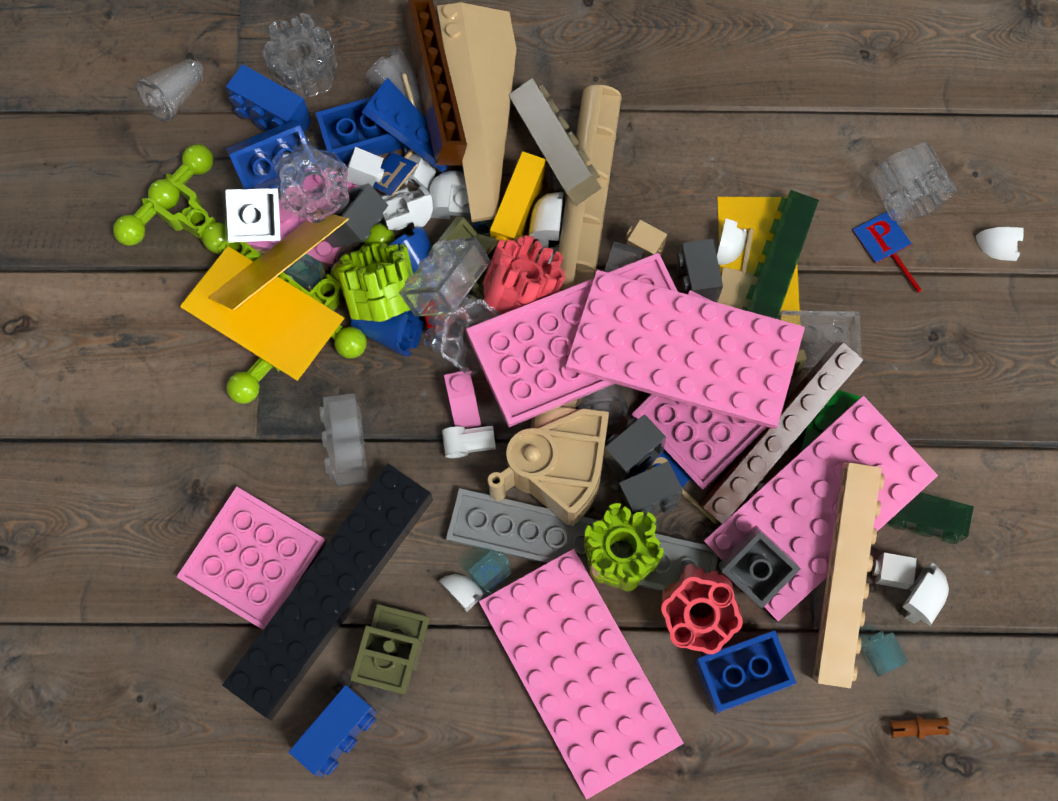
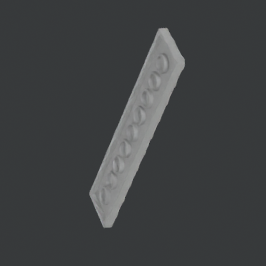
M459 488L446 540L547 564L568 551L575 549L586 571L590 574L586 552L583 548L584 535L587 526L592 527L593 522L599 520L583 517L575 526H568L547 508L508 499L494 501L490 495ZM655 533L656 538L661 543L660 548L664 549L663 556L657 569L651 572L638 586L663 591L664 588L669 589V584L679 580L681 571L684 572L683 567L688 564H695V569L700 566L706 573L715 571L718 556L708 545ZM617 541L610 547L612 553L619 558H629L633 555L631 545L625 541Z

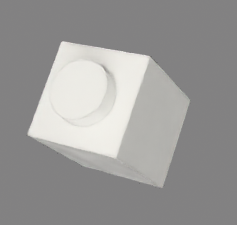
M355 147L343 180L358 186L369 183L373 187L375 182L380 183L384 169L381 168L384 158Z
M884 552L873 562L872 575L876 576L875 584L902 589L910 588L914 585L917 558Z

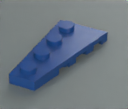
M387 77L365 106L362 113L441 172H444L449 165H436L426 118Z

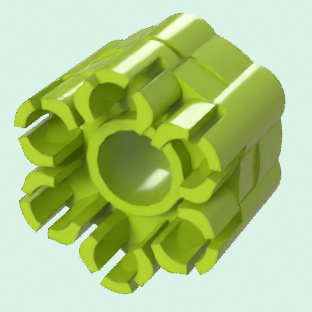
M381 242L372 243L370 248L366 246L362 249L363 254L360 251L351 252L352 260L349 259L348 254L340 258L342 265L337 271L351 319L382 322L412 310L417 306L418 289L405 244L400 245L401 250L399 251L398 244L387 247V244H381Z
M615 503L609 506L603 519L593 522L592 527L587 526L583 548L586 552L590 576L595 582L620 588L623 591H632L651 572L657 569L664 549L660 548L661 543L655 535L656 518L653 514L649 512L647 516H644L643 512L631 514L628 508L620 509L621 504ZM617 541H625L631 545L633 555L629 558H619L612 553L610 547Z

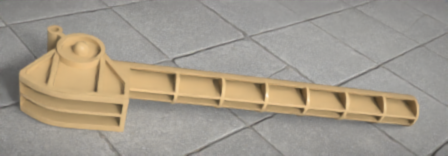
M591 85L586 87L582 93L576 138L579 144L576 147L578 149L582 147L590 160L586 163L588 166L592 164L600 175L596 180L602 189L577 206L568 195L566 196L558 252L563 256L560 268L566 277L560 291L593 279L597 271L620 103L622 100L618 90L606 85ZM574 400L533 417L530 429L518 432L508 443L506 451L508 468L501 473L494 472L489 475L488 485L491 498L494 501H501L505 498L506 491L515 486L517 489L533 495L565 524L575 526L591 508L599 489L609 412L576 409L577 400Z

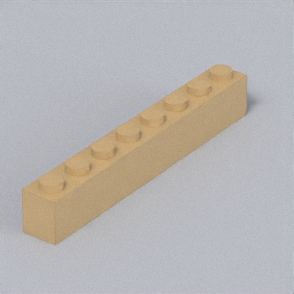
M843 462L813 672V680L818 684L851 688L852 681L855 682L857 678L858 668L854 663L856 654H859L861 650V638L858 635L860 626L863 627L865 622V610H862L863 599H867L869 594V583H866L867 572L871 571L873 565V556L870 555L871 544H875L877 537L874 521L875 517L879 516L881 503L877 499L879 490H882L885 477L881 473L882 467Z

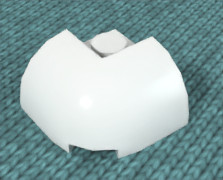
M461 170L444 171L435 177L428 191L431 194L433 203L431 218L450 219V216L471 217L464 172Z
M423 186L419 190L410 192L408 187L399 189L393 197L387 194L381 196L389 205L383 212L384 217L382 218L389 230H400L409 224H412L414 228L423 227L431 218L433 211L432 197Z
M563 192L547 193L533 207L529 236L534 237V240H538L542 244L541 249L549 248V240L559 241L563 211Z
M933 563L923 568L914 585L910 588L911 594L902 606L908 611L905 618L913 624L922 620L931 626L944 606L949 593L945 574Z

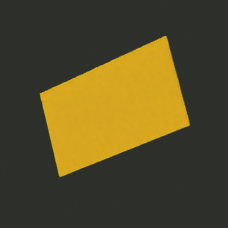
M717 197L719 242L725 219L737 222V228L741 230L745 228L747 230L746 241L741 255L734 262L720 265V274L722 275L723 267L742 271L748 231L752 228L754 232L747 272L765 276L759 314L800 325L794 197Z
M318 211L208 298L229 309L235 310L348 221L349 218Z
M227 246L180 307L298 381L345 318L278 276L235 310L209 299V296L253 263L252 260Z

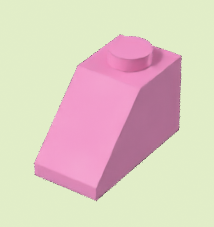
M470 370L444 375L455 427L460 426L465 429L481 427Z

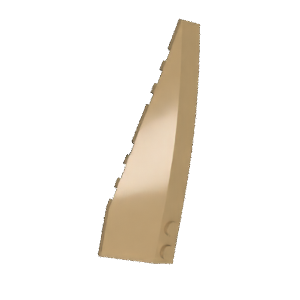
M462 2L438 5L437 10L442 42L467 142L462 166L471 221L495 219L499 206L502 167L511 99L509 94L512 93L517 54L510 12Z

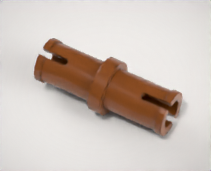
M916 716L912 720H890V727L893 728L890 729L892 738L917 736L918 739H924L925 736L950 735V728L946 727L950 726L948 717L923 719L922 716Z

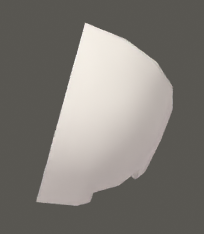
M414 152L409 160L416 162L418 166L403 184L407 185L409 181L419 185L418 189L423 186L429 190L435 177L436 167Z
M725 219L717 251L719 265L734 262L744 249L747 230L745 228L742 230L737 228V222Z
M996 227L986 229L976 235L977 244L983 253L991 258L1017 261L1020 255L1017 242L1023 241L1024 228Z
M452 574L444 576L438 581L466 612L486 595L467 576Z

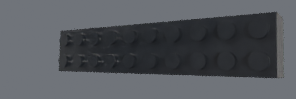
M387 464L222 686L262 716L272 721L432 503L431 492L390 464Z

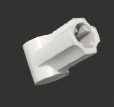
M456 426L442 430L446 458H460L467 456L471 452L496 449L493 426L470 429Z

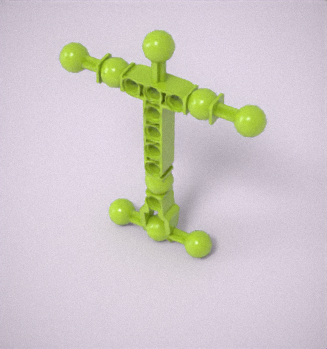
M192 144L187 147L182 154L183 165L173 175L166 174V179H158L153 182L148 189V198L142 199L144 205L134 215H122L113 225L114 237L119 243L126 246H135L145 236L146 223L157 213L174 230L181 231L184 229L201 239L207 250L215 254H222L227 246L235 251L242 250L240 254L253 262L262 256L246 242L225 241L224 223L216 222L214 217H209L208 213L202 208L196 193L184 185L193 175H204L213 166L214 158L212 152L201 144ZM180 195H182L189 201L190 206L183 209L182 213L178 212L172 215L167 210L175 207ZM205 221L201 226H196L198 222ZM383 223L373 225L370 229V236L363 241L364 245L358 251L363 254L362 249L369 246L370 248V244L377 242L389 246L395 241L394 232L389 230L387 225ZM341 260L333 265L330 275L327 274L326 279L321 280L310 292L284 272L278 275L279 278L333 311L342 302L344 293L337 271L342 265ZM327 291H335L334 295L330 297L323 296ZM339 325L331 336L335 340L336 351L345 358H357L366 349V336L360 329L353 326L342 327ZM259 358L247 372H237L229 378L226 389L227 394L236 403H250L256 399L259 393V381L271 368L277 372L280 370Z

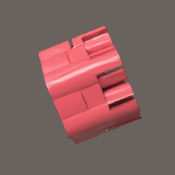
M531 236L520 237L517 243L513 240H506V243L504 240H500L483 280L485 305L502 315L558 293L566 277L560 268L563 256L556 251L551 263L548 264L553 249L544 248L538 259L542 244L539 241H535L529 253L534 241V237Z
M688 564L683 567L684 572L681 571L679 580L669 584V589H663L662 614L665 617L666 625L670 632V639L675 646L703 651L706 654H715L721 650L722 646L730 640L734 633L741 629L743 621L740 605L735 598L732 581L723 572L719 575L718 570L706 573L700 566L695 569V564ZM703 602L709 604L713 608V612L707 617L698 618L690 613V609L696 603Z

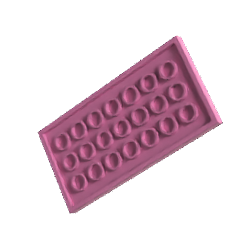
M659 253L608 272L678 292ZM594 278L466 329V334L508 427L615 384L566 370V363Z
M597 270L566 363V370L777 429L805 327Z
M861 396L739 507L725 523L717 527L703 540L723 560L757 525L798 564L801 569L764 606L777 622L827 578L843 462L882 467L881 473L884 474L885 479L882 490L878 492L877 501H880L881 508L879 516L875 517L874 528L877 531L938 476L865 396Z
M575 549L568 551L479 601L586 800L684 744Z

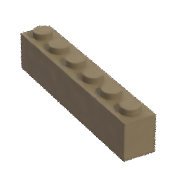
M531 78L510 93L509 97L564 191L577 206L602 189L596 180L600 175L592 164L587 165L586 162L590 160L582 147L579 149L576 147L579 141L572 131L567 132L566 129L570 126L562 115L558 117L557 113L560 110L552 99L548 101L547 98L551 95L543 83L538 86L535 80Z

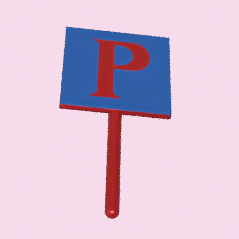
M889 211L852 230L875 264L892 256L918 293L922 291L896 254L912 245V243Z

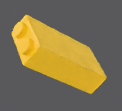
M522 151L491 226L490 237L496 238L498 242L504 240L505 243L506 240H513L517 243L520 237L523 238L531 219L533 207L539 200L546 183V159Z

